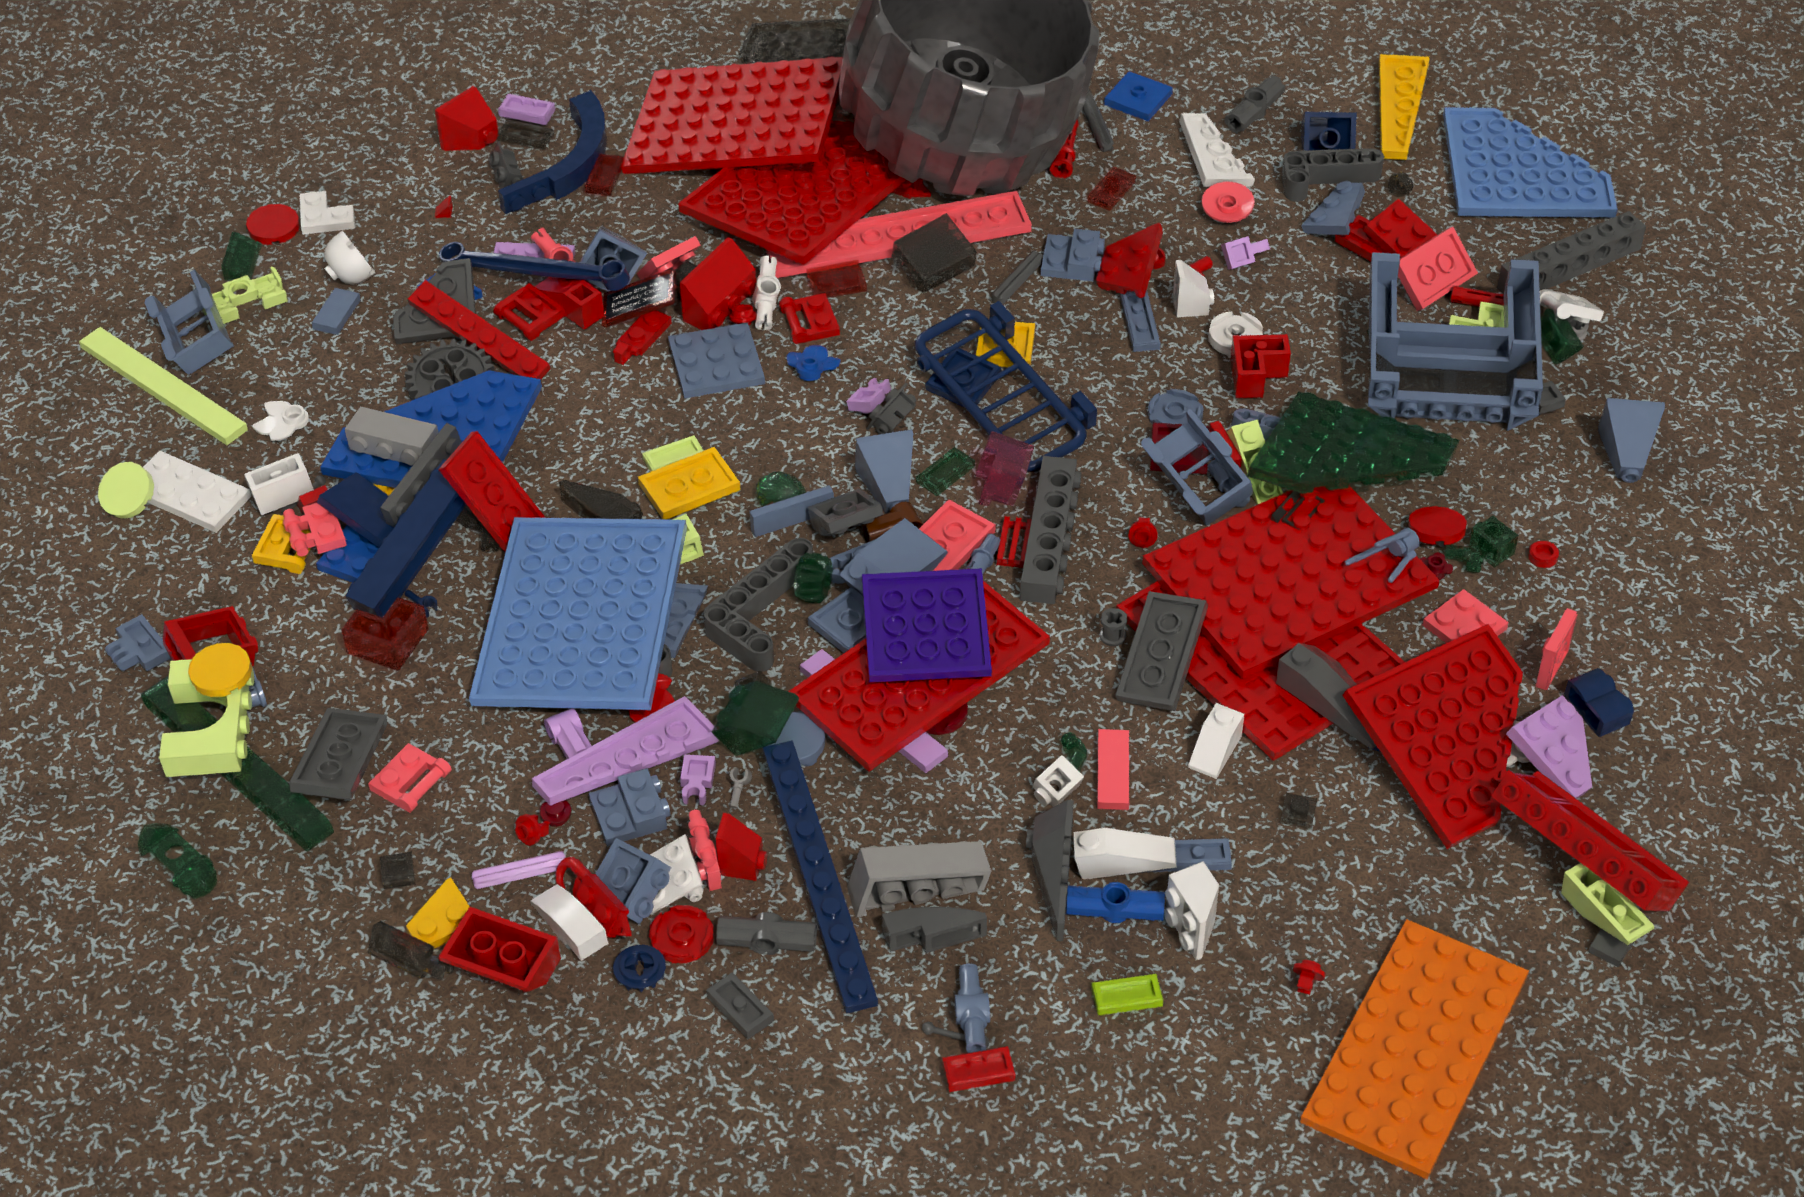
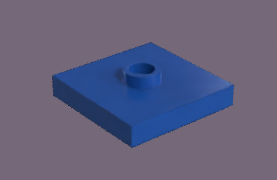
M1128 71L1105 97L1104 105L1149 121L1172 95L1173 87Z

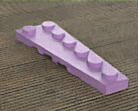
M684 696L533 777L532 787L551 806L617 781L618 776L651 768L717 743L721 740V732Z

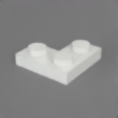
M326 191L300 194L302 234L355 229L353 205L328 208Z

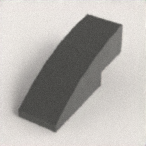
M952 907L902 909L882 914V932L890 952L921 943L925 953L987 936V916L983 912Z

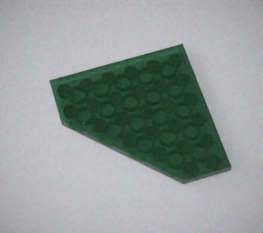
M1298 391L1250 465L1248 477L1304 494L1313 492L1314 487L1326 486L1327 490L1349 488L1350 483L1359 481L1365 486L1384 483L1385 478L1396 477L1398 481L1418 479L1421 473L1431 472L1432 476L1444 475L1458 448L1459 440L1445 433H1434L1425 430L1419 425H1408L1398 422L1392 417L1378 416L1366 409H1355L1345 406L1336 400L1329 401L1319 398L1313 393Z

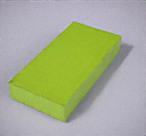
M1157 974L1092 983L1091 989L1098 1015L1163 1007V998Z

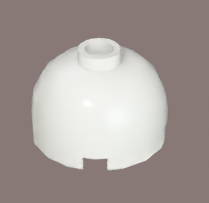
M343 230L328 242L324 254L328 263L325 270L334 281L339 278L345 284L355 285L366 281L375 274V271Z

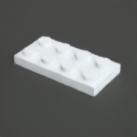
M159 451L143 467L151 474L154 482L153 496L151 501L148 500L147 503L215 533L251 497L250 489L162 451Z

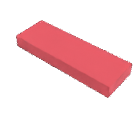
M1098 729L1097 809L1129 810V730Z

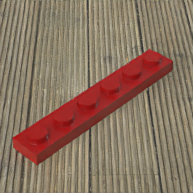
M426 280L408 298L411 306L461 340H466L467 344L472 345L476 343L477 351L485 349L486 356H490L492 361L513 375L542 379L551 369L548 362Z

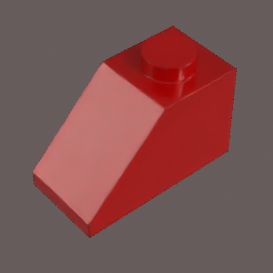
M723 813L716 835L720 875L756 881L759 870H765L768 857L767 851H763L762 837L731 814Z

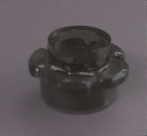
M1404 172L1394 173L1389 179L1388 189L1396 197H1402L1405 194L1409 195L1413 189V181Z

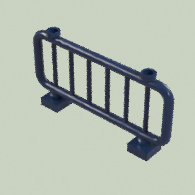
M1000 301L990 305L989 319L980 311L965 309L920 333L915 340V350L919 355L916 361L919 368L923 372L931 369L1000 447L997 450V455L1005 465L1012 461L1018 468L1027 472L1041 470L1043 456L1060 458L1066 456L1084 444L1087 437L1086 429L1088 430L1096 426L1097 408L1082 391L1071 396V409H1069L1008 342L1007 339L1014 336L1015 318ZM966 320H973L982 328L935 355L926 347V342ZM984 333L998 346L951 373L937 360ZM1000 351H1003L1014 364L967 391H964L953 378ZM1016 369H1019L1030 381L1027 385L982 410L969 396ZM1033 387L1047 400L999 428L986 415L991 410ZM1049 405L1063 418V420L1015 447L1002 434L1003 431ZM1065 424H1068L1076 434L1073 439L1036 460H1026L1018 452Z

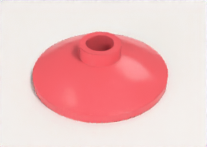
M1220 182L1210 186L1204 192L1202 207L1205 213L1216 221L1225 223L1238 222L1248 217L1253 211L1254 196L1242 184Z

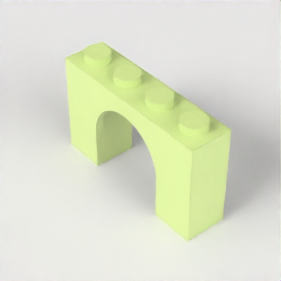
M192 659L171 661L168 687L174 704L217 702L227 708L223 716L215 724L205 729L162 733L159 759L166 777L241 772L242 759H246L248 753L244 737L245 734L250 732L247 710L252 709V696L249 686L254 685L253 668L250 679L241 689L238 690L237 687L230 691V695L224 697H209L200 694L195 686L192 685L188 673L189 664Z

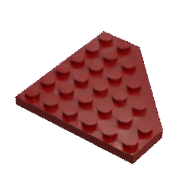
M1489 624L1347 689L1342 695L1447 849L1495 826L1501 817V803L1491 795L1507 773L1506 766L1511 753L1512 740L1506 733L1513 727V722L1516 719L1519 702L1517 696L1519 685L1522 683L1523 672Z

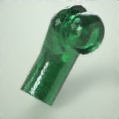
M1446 545L1445 559L1467 562L1466 570L1468 572L1479 573L1481 571V565L1484 564V560L1480 554L1467 547Z
M1065 733L1060 740L1063 750L1069 758L1068 761L1080 772L1088 757V751L1080 738L1076 737L1074 733Z

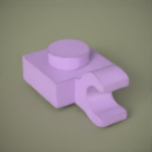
M1249 236L1221 244L1228 270L1256 262L1254 254L1270 249L1267 239L1251 244Z

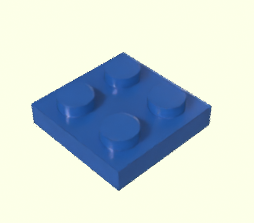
M346 525L342 531L347 546L325 552L316 565L319 571L353 583L361 575L367 561L373 558L379 547Z

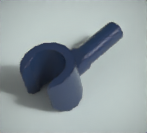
M410 590L405 592V596L420 607V614L423 617H429V610L426 607H432L435 611L438 610L437 600L433 596L420 598Z

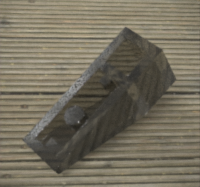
M564 479L559 482L561 501L582 518L642 519L643 512L641 507L636 502H631L622 494Z

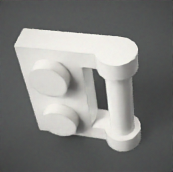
M1547 289L1540 290V305L1554 310V314L1557 317L1567 319L1570 316H1574L1573 319L1583 323H1589L1590 320L1601 322L1604 311L1583 297Z

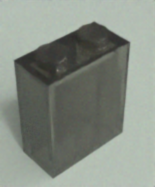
M946 213L894 241L891 256L896 267L902 268L906 273L910 285L914 288L916 287L923 294L975 266L977 251Z

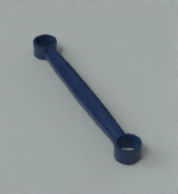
M450 242L443 246L439 252V258L442 263L444 261L470 258L472 267L537 276L602 281L605 288L610 291L622 289L630 280L629 273L624 263L620 260H610L602 266L531 256L466 251L460 242ZM619 273L618 275L609 278L611 275Z

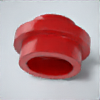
M736 305L732 307V313H730L729 318L735 324L748 322V325H750L751 321L756 319V312L753 311V306Z

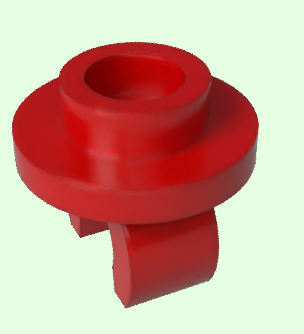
M1139 517L1138 521L1131 525L1128 536L1130 542L1136 547L1147 548L1156 542L1158 531L1155 525L1150 522V518Z
M524 814L517 818L515 832L524 844L531 846L538 843L541 837L549 834L550 822L538 823V815Z
M1302 960V963H1295L1293 966V971L1300 976L1297 992L1310 995L1314 980L1323 981L1325 979L1326 973L1321 970V965L1317 962Z

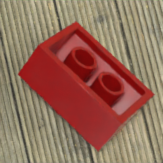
M727 237L680 282L683 322L700 330L721 326L725 318L732 312V307L741 305L742 301L754 293L756 269L732 238Z
M473 907L468 908L438 956L439 961L526 992L546 985L561 960L556 936Z

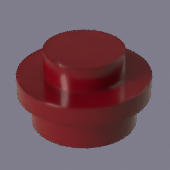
M566 800L551 806L545 801L540 807L542 821H549L552 827L562 826L571 816V806Z

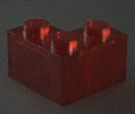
M399 597L383 618L356 609L341 629L347 654L397 671L401 669L429 630L424 606Z

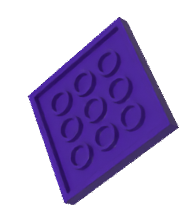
M982 568L862 574L869 682L991 676L992 667Z

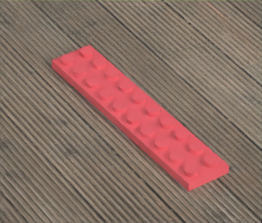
M1012 191L859 219L805 265L770 250H765L767 256H769L770 263L772 256L777 259L776 277L782 278L1031 232L1032 224L1018 192Z

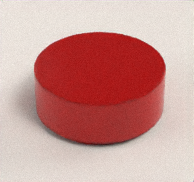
M1537 541L1530 546L1528 558L1537 567L1549 568L1557 563L1559 550L1551 542Z

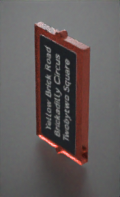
M670 269L628 284L620 290L604 293L602 326L610 327L674 304L675 289L678 287L675 284L676 271Z

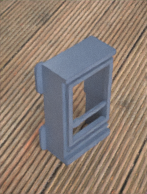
M192 270L190 274L196 289L167 308L155 296H149L145 299L149 316L151 318L157 317L165 337L161 347L168 361L174 360L187 374L195 372L234 346L210 292L209 284L195 270ZM202 309H205L207 315L187 328H183L181 332H178L176 326ZM209 319L213 330L185 348L181 337L186 336L189 331Z
M1190 408L1186 411L1188 422L1156 444L1149 437L1144 438L1141 441V446L1151 459L1157 463L1182 494L1185 501L1207 526L1253 495L1252 483L1230 457L1232 455V448L1219 432H1210ZM1203 444L1211 454L1188 470L1180 472L1179 475L1172 465ZM1215 458L1236 486L1205 506L1184 480L1195 470Z

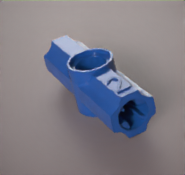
M1111 882L1104 888L1068 886L1067 915L1098 916L1111 923H1121L1127 918L1164 920L1165 892L1130 890L1125 884L1120 882Z

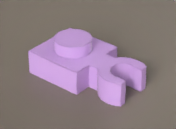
M873 378L868 382L867 388L860 387L846 401L849 411H860L864 414L871 413L878 404L884 401L886 398L885 394L890 392L889 379H885L882 383L878 384L877 378Z
M684 754L680 777L681 786L683 787V804H688V798L691 795H698L700 805L705 804V788H712L716 766L715 756Z

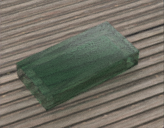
M953 447L916 476V483L935 496H938L975 467V460Z

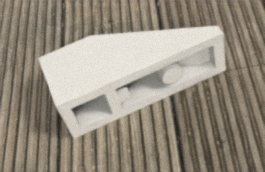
M1110 828L1074 832V858L1081 879H1094L1177 867L1174 838Z

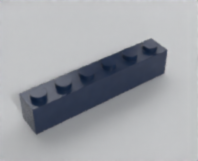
M445 459L441 461L438 467L433 469L429 480L415 494L409 508L400 515L396 526L383 539L381 547L373 558L367 561L358 579L350 585L345 596L354 610L382 623L466 506V503L438 470L446 461Z

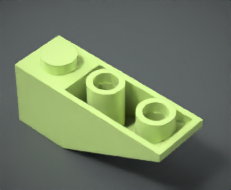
M1258 420L1231 426L1227 434L1242 458L1241 470L1252 483V497L1258 505L1283 494Z

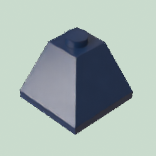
M1304 112L1302 114L1301 130L1302 151L1356 149L1357 113Z

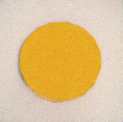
M217 643L205 647L193 657L189 664L188 673L192 685L195 686L200 694L209 697H224L230 695V691L237 687L239 690L245 686L251 677L252 665L247 652L240 646L231 643Z

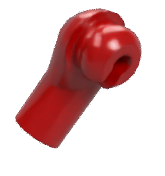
M1205 256L1189 266L1204 276L1203 272L1212 268L1213 262L1210 257Z

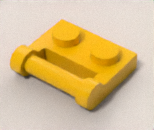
M273 514L252 554L253 562L284 568L291 573L301 574L306 566L305 559L307 555L301 557L297 555V552L294 556L288 555L292 547L289 542L290 533L285 530L283 525L284 516ZM309 529L302 530L304 534L311 533Z

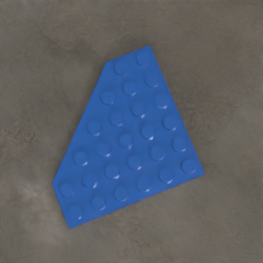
M488 370L384 412L437 425L438 432L446 423L456 427L461 442L471 432L478 431L503 463L542 388L541 379ZM346 427L342 428L320 466L322 475L346 479L357 472L372 484L396 488L413 465L350 450L345 433Z

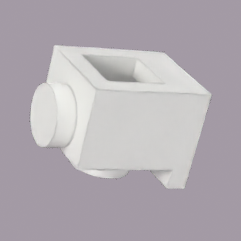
M1061 755L1036 778L1032 786L1035 789L1034 796L1042 805L1047 806L1050 804L1055 807L1080 786L1084 776ZM1050 784H1056L1060 790L1056 791Z

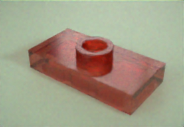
M600 154L585 183V193L610 196L622 171L621 165L624 157Z
M1113 167L1089 193L1088 203L1111 211L1134 185L1136 175Z

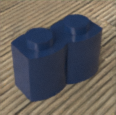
M1597 668L1567 682L1564 692L1567 701L1582 715L1584 721L1598 737L1630 724L1634 713L1632 701L1616 690L1615 682L1610 675Z

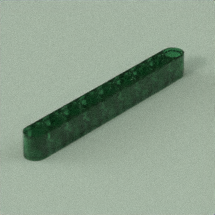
M167 676L141 693L145 706L173 732L198 731L210 727L218 721L198 702L174 704L168 687L169 677ZM247 747V758L242 759L241 772L220 773L299 846L303 847L306 852L334 833L333 826L327 817L303 795L290 792V784L249 747Z

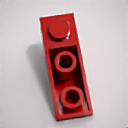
M548 277L534 286L565 309V316L584 330L604 317L602 293L585 280Z

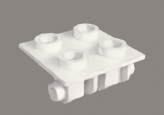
M685 834L650 854L672 867L669 872V883L665 888L659 889L653 900L654 908L651 914L683 896L691 902H697L702 898L703 883Z

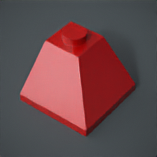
M475 86L470 87L435 109L440 146L444 151L481 150L499 138L497 119Z

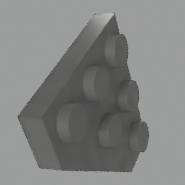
M471 259L444 261L436 269L437 273L428 282L476 314ZM409 303L403 309L399 308L393 315L396 344L455 337L454 334Z

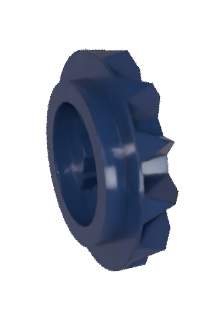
M634 945L624 949L616 957L613 965L614 975L618 984L625 985L628 991L635 988L641 992L649 986L655 988L656 983L664 979L666 962L662 953L648 945ZM638 960H641V964L644 967L641 976L636 972Z

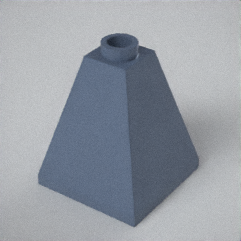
M601 226L579 263L602 266L610 260L622 261L630 276L628 284L622 289L610 291L605 288L602 281L585 280L613 294L627 288L647 253L621 235ZM615 273V274L611 275L609 278L614 277V276L618 275L619 273Z
M1607 398L1598 425V432L1617 478H1622L1623 481L1628 483L1641 479L1665 409L1664 402Z
M912 429L856 438L855 470L876 501L881 503L885 514L890 513V510L896 504L905 501L909 502L913 448Z

